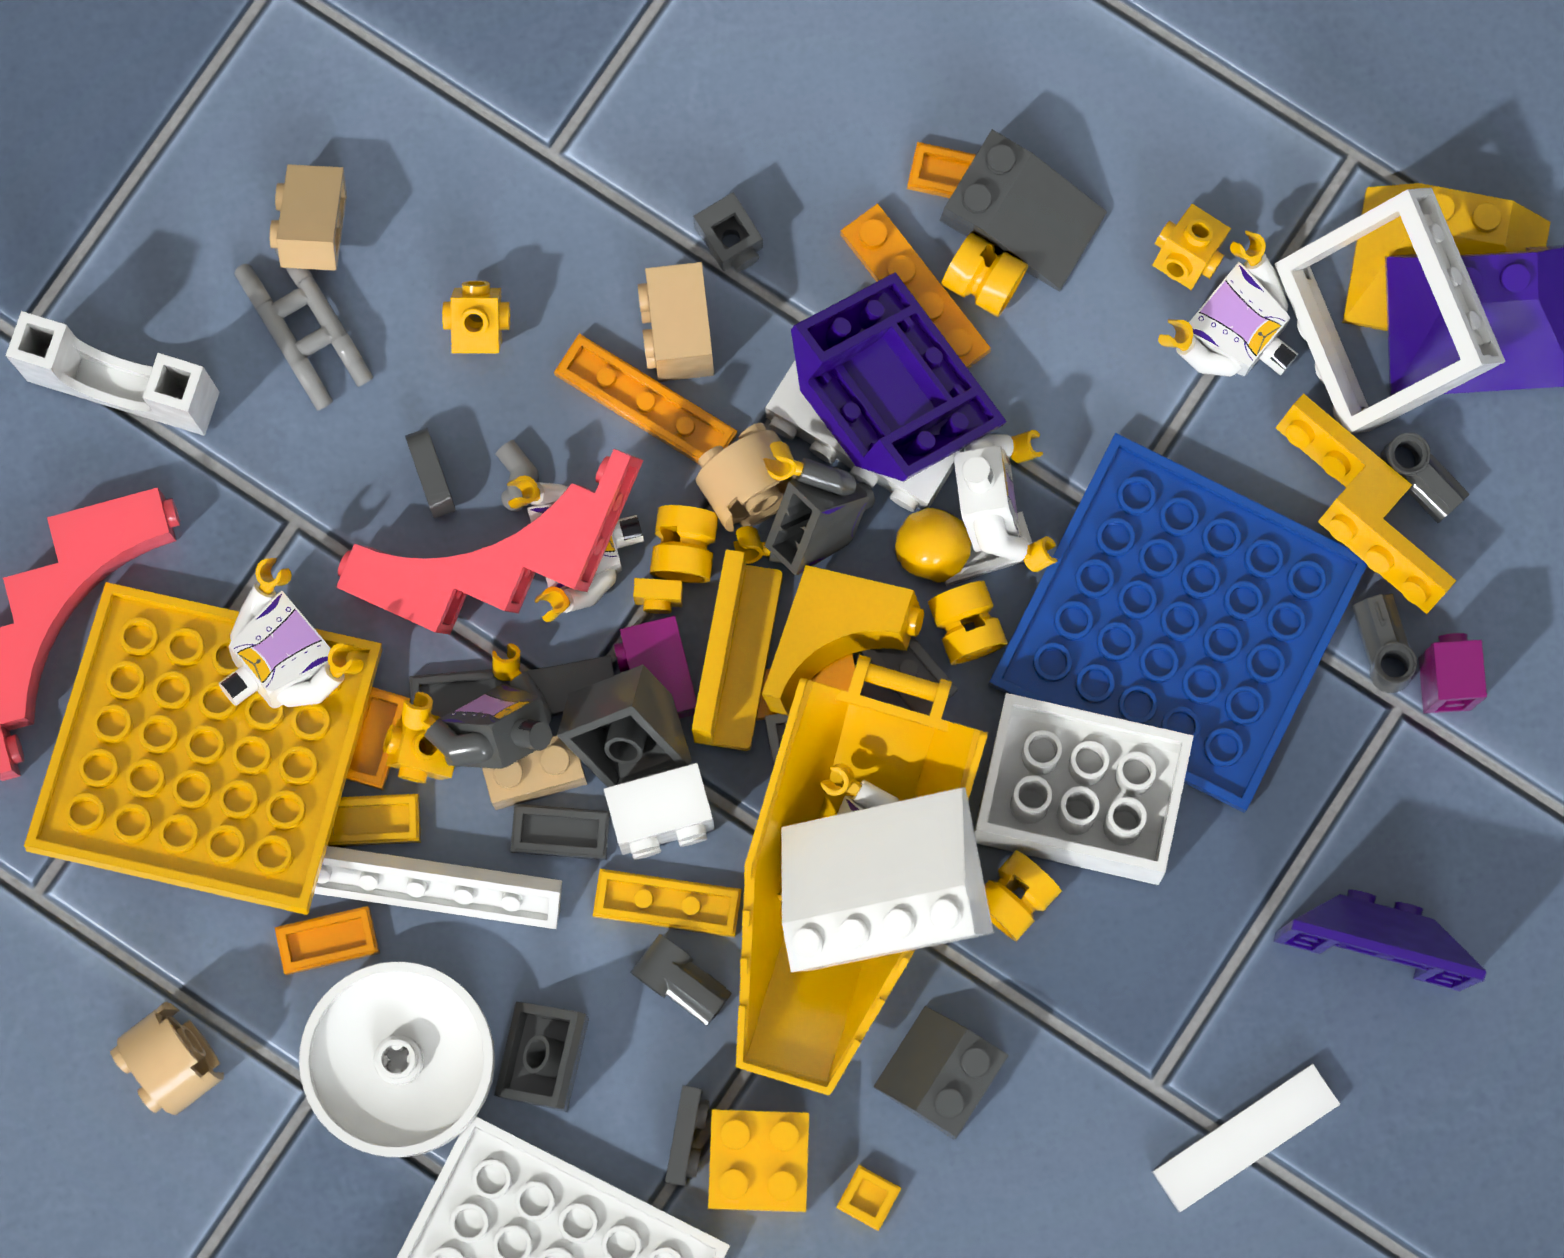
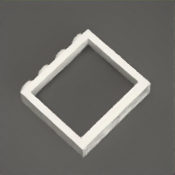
M1432 188L1407 189L1275 263L1284 294L1289 298L1298 319V331L1308 343L1315 360L1316 374L1321 382L1325 384L1333 403L1334 417L1351 434L1372 431L1506 362ZM1401 216L1461 360L1368 407L1310 266Z

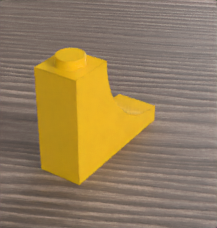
M805 565L762 693L770 711L789 716L800 677L811 680L823 668L840 658L870 649L885 648L907 651L911 636L917 637L919 635L924 619V610L920 608L914 590Z

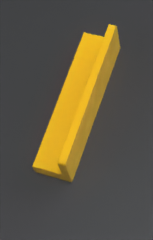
M728 549L725 551L692 723V734L694 743L749 751L753 741L783 574L781 570L746 565L745 552Z

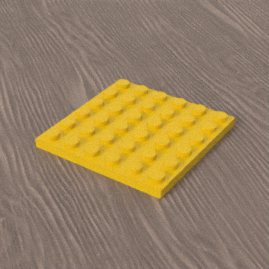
M105 582L24 843L26 851L308 915L383 650L382 644L315 629L330 648L336 644L354 645V649L346 656V664L353 658L362 659L364 667L361 672L357 674L344 673L345 679L320 704L296 707L282 705L278 708H271L256 691L235 706L226 697L219 686V682L238 669L231 658L228 646L231 642L230 634L239 611Z

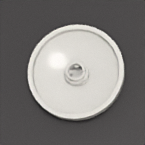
M387 962L371 965L355 971L336 983L322 997L311 1013L304 1029L299 1053V1068L303 1090L308 1103L320 1122L333 1135L349 1146L383 1157H410L424 1154L440 1148L461 1134L471 1124L484 1105L492 1084L495 1067L494 1042L485 1015L474 998L460 984L444 973L428 966L409 962Z

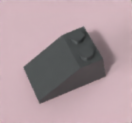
M992 129L944 207L940 221L966 237L973 232L994 244L995 254L997 255L1008 252L1027 263V273L1060 292L1107 211L1032 152Z

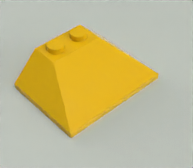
M1423 183L1367 187L1365 190L1361 215L1407 189L1432 188L1460 255L1526 251V247H1542L1547 245L1550 221L1513 200ZM1401 216L1356 241L1342 323L1388 331L1385 256L1416 254Z

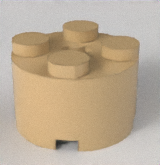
M763 423L751 425L740 434L739 440L724 449L722 446L711 448L698 460L702 469L696 477V484L728 532H734L733 524L740 523L742 527H753L777 514L788 482L796 479L797 476L793 474L788 479L775 480L769 475L763 458L777 460L772 454L770 444L782 441L775 431L767 430Z
M168 1002L161 1004L117 1039V1046L110 1051V1054L118 1067L126 1074L131 1072L142 1086L137 1090L138 1095L153 1113L163 1108L167 1113L178 1115L224 1079V1072L213 1071L220 1064L213 1049L190 1020L181 1025L173 1017L180 1010Z

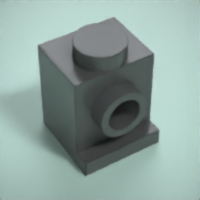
M734 192L693 216L695 230L702 237L723 272L732 266L736 272L743 271L760 258L757 251L763 248V238ZM734 234L740 239V242L727 247L723 244L722 240L726 235Z

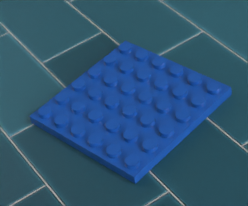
M1115 433L1052 557L1058 559V562L1047 567L988 685L1004 693L1194 735L1184 783L1245 813L1356 590L1367 564L1348 547Z

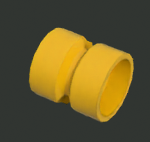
M971 232L951 261L941 285L961 297L970 294L974 295L975 305L999 317L1020 285L1027 271L1028 264L1008 252L1001 255L995 254L994 244Z
M682 505L658 507L655 535L661 539V543L653 546L650 574L658 578L678 580L685 583L710 582L713 553L707 548L708 545L716 541L718 526L716 513L702 508Z
M976 581L958 586L928 601L937 628L946 630V634L941 640L951 665H958L984 657L1008 644L999 618L990 617L989 612L994 605L985 581ZM974 622L975 629L966 632L963 625Z
M1015 850L998 869L1000 879L998 881L988 880L984 886L992 924L1017 942L1034 923L1033 912L1035 910L1044 912L1062 890L1036 863L1020 851ZM1018 887L1025 892L1021 899L1013 893Z

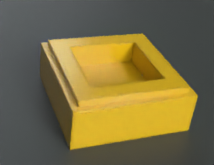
M858 1165L836 1208L879 1231L901 1187Z

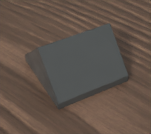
M516 1001L494 1096L568 1112L589 1017L585 1013Z

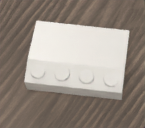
M1006 693L974 829L976 843L1011 852L1018 850L1024 855L1159 885L1166 872L1194 735Z
M966 788L953 789L781 827L782 926L791 972L817 970L994 933Z

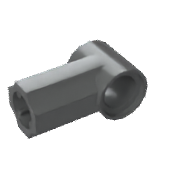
M1410 432L1400 434L1387 444L1380 454V458L1412 484L1407 492L1437 523H1440L1470 495L1430 453L1428 443L1418 434ZM1397 447H1404L1412 452L1415 459L1413 468H1405L1398 464L1395 459V449Z
M1380 594L1353 604L1352 609L1368 657L1370 679L1374 686L1386 693H1397L1405 689L1415 673L1417 659L1413 650L1408 645L1393 594ZM1386 658L1398 659L1405 667V674L1401 677L1388 676L1381 668V661Z
M659 934L631 970V973L663 998L668 996L700 1022L708 1026L732 993L711 975L706 974L693 964V958Z

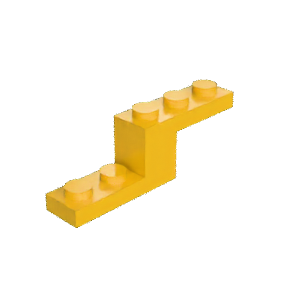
M1303 393L1276 426V429L1291 444L1300 448L1320 465L1329 476L1335 478L1346 487L1319 519L1318 523L1328 530L1336 540L1342 542L1360 557L1371 570L1380 574L1399 590L1409 602L1415 604L1428 614L1457 580L1384 520L1412 484Z

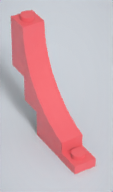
M613 449L611 456H606L597 470L596 482L599 485L596 491L572 483L560 498L532 523L496 544L470 553L440 558H409L391 555L369 546L354 544L352 550L347 551L340 561L338 567L340 579L336 588L435 633L449 635L452 632L467 595L503 611L519 614L536 573L574 590L588 592L644 460Z
M158 487L47 517L58 563L3 578L14 623L0 627L1 781L21 776L18 763L24 762V754L17 734L10 735V731L34 724L36 698L46 660L60 630L74 609L109 574L130 560L152 549L176 541L173 527L180 526L178 511L173 498L166 500Z

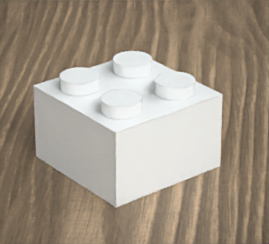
M698 763L604 788L621 852L623 855L631 853L633 859L656 855L661 852V844L678 840L680 847L700 843L707 840L706 832L715 830Z

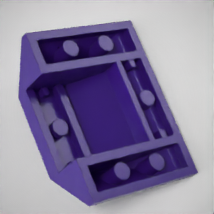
M1564 245L1526 247V251L1461 255L1506 362L1444 394L1564 387ZM1417 254L1385 256L1390 396L1461 360Z
M896 272L795 324L791 329L800 391L857 467L904 482L968 446L973 441L1000 428L1007 422Z
M1352 889L1348 890L1347 896L1339 894L1295 918L1275 933L1273 941L1318 954L1332 946L1400 963L1415 968L1413 977L1415 980L1457 991L1484 981L1487 972L1435 919L1422 916L1423 908L1403 902H1395L1394 908L1375 903V895Z

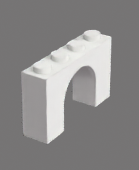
M23 311L20 313L6 353V357L27 382L204 436L220 393L203 366L161 353H157L153 367L127 361L82 342L66 324Z
M796 361L793 362L765 407L766 418L771 420L769 427L775 432L790 440H793L795 435L811 444L809 450L815 456L830 464H833L835 460L840 461L852 468L850 473L857 481L866 483L870 488H874L876 483L892 492L890 496L892 501L911 512H914L916 508L921 510L930 508L955 467L954 454L902 482L855 466L801 393ZM962 448L961 450H959V451H957V452H955V453L963 452V451H964V448Z

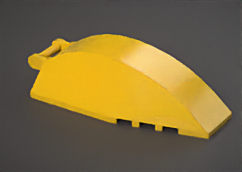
M863 655L858 657L848 691L800 677L744 868L745 882L736 1068L829 1096L916 949L817 970L791 972L782 926V901L776 895L777 893H782L781 827L837 815L845 795L851 797L853 795L846 791L838 796L829 795L823 790L821 782L826 779L832 781L837 786H843V777L830 769L831 766L839 763L848 765L854 772V779L859 783L866 780L897 797L899 801L958 788H966L967 799L969 800L988 732L942 720L952 685L951 681L940 679V682L936 683L872 664L870 663L871 658ZM864 682L934 702L930 716L861 696Z

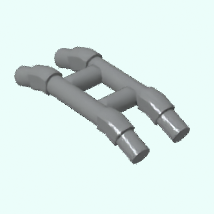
M275 248V252L279 257L278 249ZM240 265L235 270L236 278L317 411L330 405L333 400L307 357L332 343L357 387L373 379L369 368L309 269L286 268L297 289L273 302L251 265ZM308 304L321 328L297 341L283 318Z

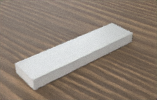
M1311 1064L1159 1166L1152 1173L1178 1212H1182L1339 1106L1340 1103L1315 1066Z

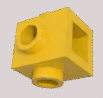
M1191 204L1177 225L1169 220L1154 244L1160 247L1161 250L1152 266L1192 290L1202 275L1210 279L1221 264L1225 255L1219 252V249L1231 228L1194 204Z
M466 281L462 283V288H454L451 302H443V330H451L452 353H499L502 345V330H510V302H501V288H490V283L487 281ZM472 314H477L481 318L474 317Z
M431 714V717L435 720L441 718L439 716ZM402 718L397 719L396 726L391 725L384 740L383 751L388 753L386 766L399 769L398 777L418 783H426L427 777L437 780L452 778L455 766L447 765L444 754L425 737L426 731L424 729L411 730L404 726Z

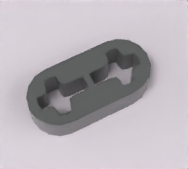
M428 428L405 435L433 518L456 511Z

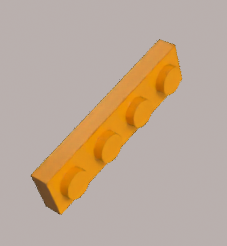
M878 203L840 230V236L876 282L896 272L967 369L990 353V346Z

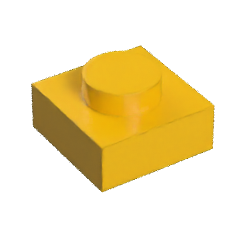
M634 578L633 598L635 605H643V611L647 613H671L672 607H682V581Z

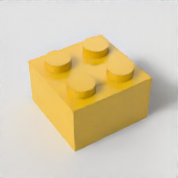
M712 1110L708 1209L806 1212L809 1113Z

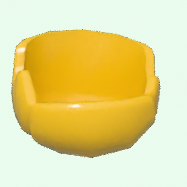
M925 508L907 516L897 531L895 543L897 561L901 563L902 568L915 576L939 583L947 581L962 570L970 557L971 540L964 522L944 510Z

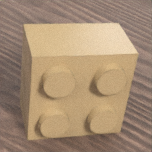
M702 262L645 268L647 283L637 285L642 324L651 323L652 329L643 330L647 369L657 368L658 382L714 376Z

